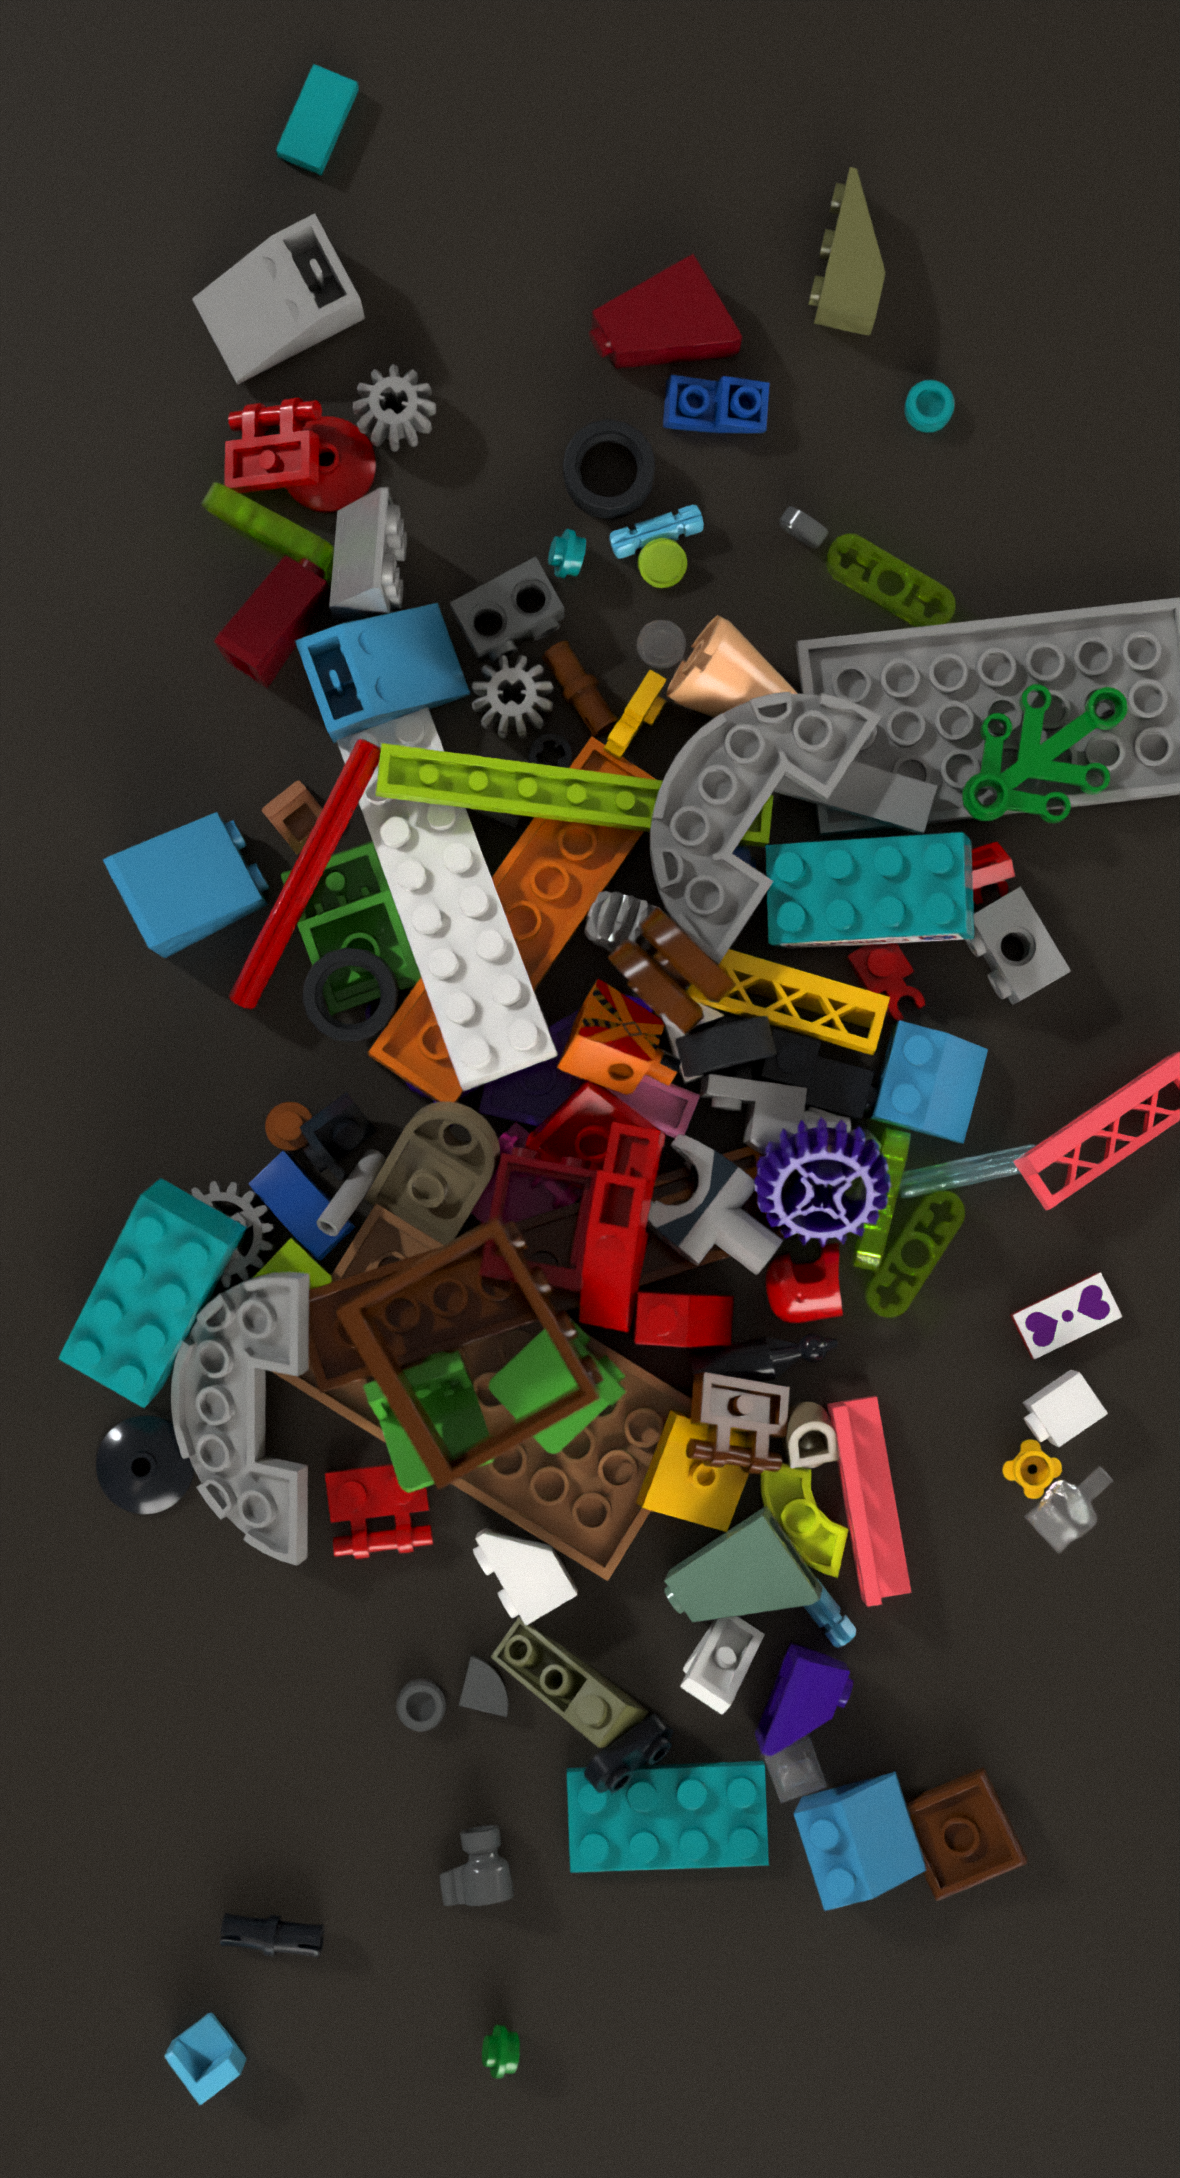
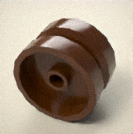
M656 907L640 924L641 934L658 951L650 957L635 941L625 939L608 958L630 980L627 984L659 1016L664 1014L677 1028L687 1035L704 1018L702 1007L686 990L693 985L709 1001L719 1003L736 984L664 912Z

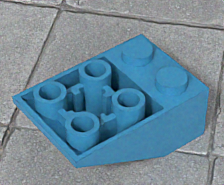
M438 603L343 623L295 640L327 732L333 743H337L336 740L424 708L432 709L471 695Z

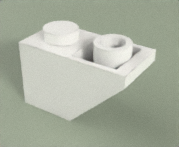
M488 1528L477 1533L475 1539L479 1546L473 1549L474 1555L486 1575L495 1572L504 1588L498 1592V1596L512 1619L520 1615L526 1626L577 1596L578 1588L554 1547Z

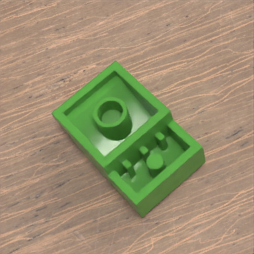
M373 841L332 855L297 922L312 965L328 952L342 948L363 949L385 960L395 973L400 990L416 985L421 978V974ZM292 869L281 874V878L284 884L287 881ZM348 965L338 968L329 975L323 986V996L330 1015L378 999L381 996L378 981L371 972L360 966Z

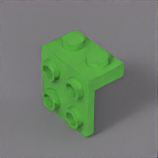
M572 1318L570 1319L579 1335L572 1340L581 1357L588 1354L592 1356L604 1381L597 1384L600 1388L599 1400L533 1436L551 1454L560 1452L609 1404L612 1406L626 1393L625 1388L620 1383L626 1377L625 1374L606 1354L598 1360L586 1348L585 1345L591 1341V1338ZM545 1328L492 1377L489 1382L490 1392L516 1419L577 1386Z
M459 1351L432 1354L426 1357L422 1364L403 1370L452 1456L490 1435L469 1371ZM373 1381L363 1385L368 1403L380 1422L401 1488L406 1492H413L435 1484L377 1382ZM492 1459V1460H490L489 1462L483 1464L482 1466L491 1463L494 1459Z

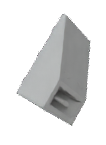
M315 213L270 236L192 298L237 385L365 319L361 299Z
M381 487L337 511L329 605L334 619L361 620L393 613V609H401L403 580L400 579V570L396 565L397 561H405L407 532H404V521L400 518V505H393L389 488Z

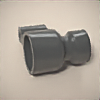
M485 1825L461 1831L462 1850L468 1854L469 1859L466 1864L439 1874L443 1905L466 1904L467 1906H481L513 1898L514 1889L510 1864L498 1854V1848L502 1844L499 1825Z

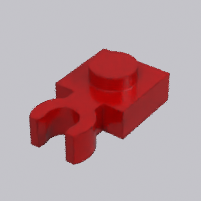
M897 943L864 945L846 957L865 990L878 994L884 992L886 996L890 997L887 1013L894 1022L904 1019L897 1007L898 1000L901 997L910 998L917 1009L925 1006L922 993L914 987L907 986L903 980L915 971Z

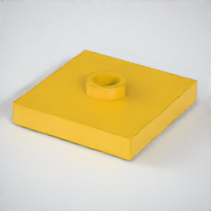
M670 1410L636 1503L644 1509L727 1532L749 1473L743 1472L740 1466L725 1464L722 1468L704 1466L702 1460L688 1458L686 1455L688 1441L690 1439L705 1441L708 1427L690 1424V1415ZM731 1431L730 1445L744 1447L746 1444V1433Z

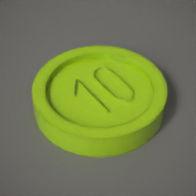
M658 538L650 541L643 547L638 558V568L648 584L657 588H667L675 585L683 578L687 569V557L682 547L674 540Z

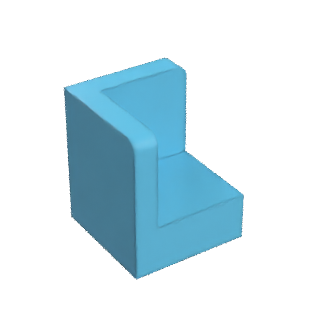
M213 2013L206 2014L172 2040L165 2053V2059L199 2105H202L240 2076L247 2060Z

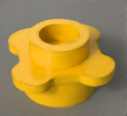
M1028 1439L1021 1443V1451L1013 1460L1004 1463L1002 1472L1007 1480H1015L1023 1487L1026 1497L1037 1499L1044 1494V1488L1052 1482L1053 1478L1060 1476L1062 1465L1057 1458H1050L1041 1451V1445L1038 1441ZM1034 1464L1037 1468L1033 1474L1028 1472V1466Z

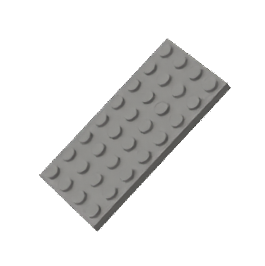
M1180 597L797 641L796 650L802 694L819 696L821 694H828L843 698L881 716L853 761L938 786L927 824L974 818L963 806L962 791L966 782L972 776L980 773L985 742L981 737L980 727L990 714L1002 713L1012 723V732L1003 743L1001 773L1017 762L1024 715L1020 708L1019 699L1024 690L1033 684L1045 686L1050 691L1052 698L1049 708L1044 713L1040 745L1085 712L1087 700L1100 688L1112 687L1119 690L1127 700L1128 710L1124 719L1114 728L1108 730L1096 728L1052 760L1087 766L1090 763L1103 764L1110 772V782L1102 792L1090 795L1083 792L1077 785L1031 778L1026 779L1013 790L1046 796L1055 791L1062 792L1069 798L1071 807L1180 795ZM1036 692L1028 694L1027 701L1031 707H1043L1044 700L1040 694ZM1098 703L1096 705V713L1099 717L1103 719L1111 718L1112 710L1108 704ZM991 721L988 724V731L992 736L1001 737L1004 735V726L1000 722ZM1091 770L1086 774V781L1093 787H1099L1102 784V777L1097 771ZM989 789L978 791L980 803L983 805L994 803L995 797L992 791ZM1056 799L1048 800L1046 805L1047 810L1063 808L1061 802ZM815 804L819 836L894 828L893 826ZM1006 810L1003 815L1025 812Z

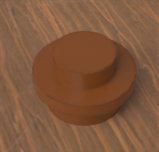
M296 1102L278 1104L269 1112L266 1118L265 1130L268 1139L273 1145L282 1150L294 1151L303 1148L309 1142L299 1127L313 1117L311 1112L305 1106Z

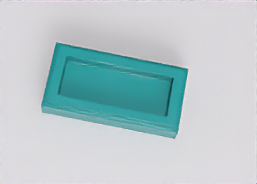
M313 64L276 148L277 157L322 175L358 93V82Z

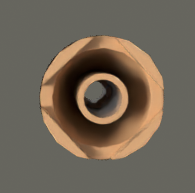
M718 615L710 621L691 646L694 648L687 662L682 660L666 692V696L672 699L675 704L714 718L734 707L749 702L753 698L783 692L798 694L729 620Z

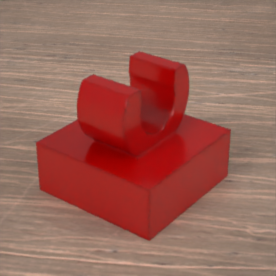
M998 842L972 849L973 900L976 904L982 903L981 888L983 886L994 883L995 890L1003 897L1008 892L1006 879L1015 877L1012 859Z

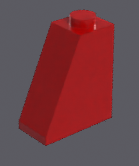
M638 1290L635 1301L633 1340L635 1344L678 1347L730 1345L734 1296Z

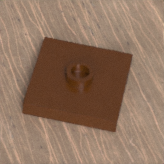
M984 1767L905 1800L927 1867L923 1874L936 1901L1027 1864L1028 1858Z

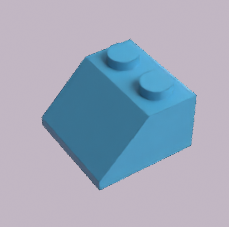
M899 1020L892 1026L877 1083L879 1091L876 1103L868 1119L963 1144L988 1049L949 1033Z
M896 1772L802 1796L793 1814L824 1911L873 1899L926 1871L927 1867Z

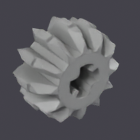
M393 364L389 369L390 377L384 378L381 372L374 369L371 372L373 385L367 383H360L358 385V394L362 399L353 402L354 414L361 417L357 422L360 433L372 432L371 442L376 447L381 445L386 438H389L391 450L396 452L400 447L399 439L405 438L409 445L415 447L418 444L415 431L421 433H429L431 431V422L427 417L436 414L435 402L428 400L432 394L430 385L428 383L417 384L418 374L412 369L401 378L398 366ZM393 402L397 408L402 407L403 411L395 414L392 409H387L386 405Z
M502 655L498 658L499 672L485 664L481 671L488 682H473L472 691L483 697L473 701L472 708L474 712H487L481 720V724L485 729L492 727L497 721H500L498 726L499 737L506 738L510 725H516L519 738H525L527 736L525 722L529 721L537 729H541L544 725L543 719L536 711L552 712L553 703L543 698V696L553 692V685L550 681L538 682L544 673L541 665H536L528 672H525L527 658L520 655L516 660L515 668H509L507 657ZM508 689L510 692L515 693L519 689L522 690V703L517 705L514 701H510L506 705L503 704L505 702L503 691Z
M608 891L600 892L586 916L584 934L595 945L601 946L610 952H613L625 939L633 940L652 957L658 950L641 934L640 924L656 906L648 904L645 900L637 899L632 895H623L617 891L612 893Z

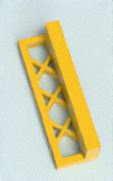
M731 949L727 951L717 966L736 986L719 1003L709 1001L693 985L686 990L697 1003L749 1019L767 1016L769 1024L869 1055H874L890 1000L888 996ZM746 992L778 1002L766 1008L752 1004ZM736 994V995L738 996L739 1000H736V999H733V998H729V997H731V996H733V995ZM793 1006L826 1016L814 1022L800 1019ZM784 1008V1010H785V1012L787 1013V1015H786V1014H783V1013H779V1012H777V1011H779V1010H781V1009ZM841 1020L870 1028L868 1038L849 1034ZM831 1023L834 1029L826 1027L825 1025Z

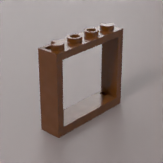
M500 1214L343 1302L335 1311L438 1490L600 1399V1388L597 1384L604 1381V1378L590 1354L581 1357L572 1341L579 1336L574 1324L564 1309L556 1313L547 1298V1295L552 1293L553 1289L539 1265L532 1269L530 1268L521 1252L528 1247L524 1237L514 1221L505 1224ZM493 1238L577 1386L452 1456L367 1309Z

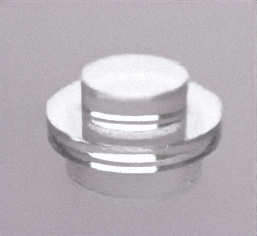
M655 620L644 626L639 633L637 640L638 654L642 661L652 668H670L681 660L685 652L686 642L684 634L673 622Z

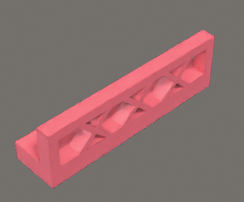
M1180 1051L1165 1057L1013 1161L1045 1210H1050L1180 1121V1107L1174 1111L1156 1107L1159 1090L1173 1081L1180 1091ZM1148 1098L1147 1105L1141 1104V1102ZM1129 1110L1145 1112L1143 1130L1137 1137L1118 1133L1120 1117ZM1155 1115L1164 1117L1153 1125ZM1109 1125L1108 1131L1102 1130ZM1091 1136L1107 1139L1104 1159L1097 1164L1079 1160L1081 1143ZM1116 1141L1126 1143L1115 1151ZM1070 1151V1157H1069V1158H1068V1157H1063L1066 1153H1068V1152ZM1053 1162L1068 1165L1065 1186L1051 1194L1038 1173ZM1077 1167L1087 1169V1171L1076 1178Z
M869 1396L827 1404L829 1419L837 1436L839 1451L837 1465L860 1596L867 1607L881 1605V1598L912 1593L877 1396Z

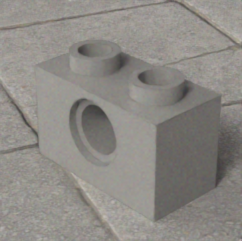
M1021 886L974 913L975 938L965 939V941L977 958L981 955L985 958L992 970L988 974L989 982L1002 1000L1008 997L1011 1004L1014 1005L1071 972ZM1012 936L1022 943L1024 953L1020 961L1008 960L1002 954L1001 942L1004 937Z

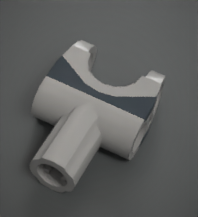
M678 1134L671 1143V1148L686 1161L684 1164L691 1171L694 1179V1192L686 1203L677 1206L665 1205L657 1200L655 1203L651 1201L647 1228L658 1239L695 1265H699L712 1246L716 1244L757 1275L779 1248L783 1239L742 1209V1206L755 1190V1181L722 1154L688 1136Z

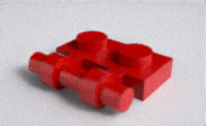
M297 397L284 399L281 405L266 407L263 403L246 405L241 411L231 412L228 416L229 426L232 431H242V439L225 441L224 489L233 494L318 484L319 435L311 430L302 431V427L306 425L307 421L321 419L322 408L319 401L304 402L301 398ZM280 425V434L265 436V432L268 431L269 427Z
M393 1464L325 1473L330 1522H351L352 1535L333 1537L335 1557L354 1555L355 1559L370 1558L371 1552L398 1549L399 1554L414 1552V1547L433 1545L431 1525L412 1527L411 1513L429 1511L428 1489L424 1487L413 1492L404 1491L399 1485ZM395 1516L396 1529L368 1532L367 1518Z

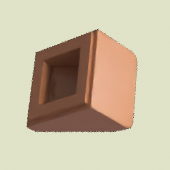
M300 781L294 782L262 808V812L296 854L302 851L322 811L321 806Z

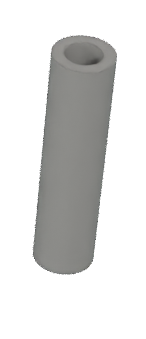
M368 1149L318 1218L316 1223L322 1232L329 1236L338 1235L371 1188L387 1160L382 1153L374 1149Z

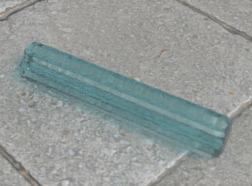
M1029 1144L900 1172L896 1175L899 1194L902 1198H911L1021 1174L1013 1161L1036 1145Z

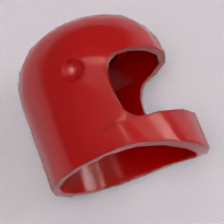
M837 1242L826 1244L824 1248L820 1245L821 1255L819 1259L813 1262L793 1263L791 1262L789 1252L780 1254L770 1262L766 1271V1293L769 1304L778 1318L789 1323H802L842 1316L839 1288L840 1253Z

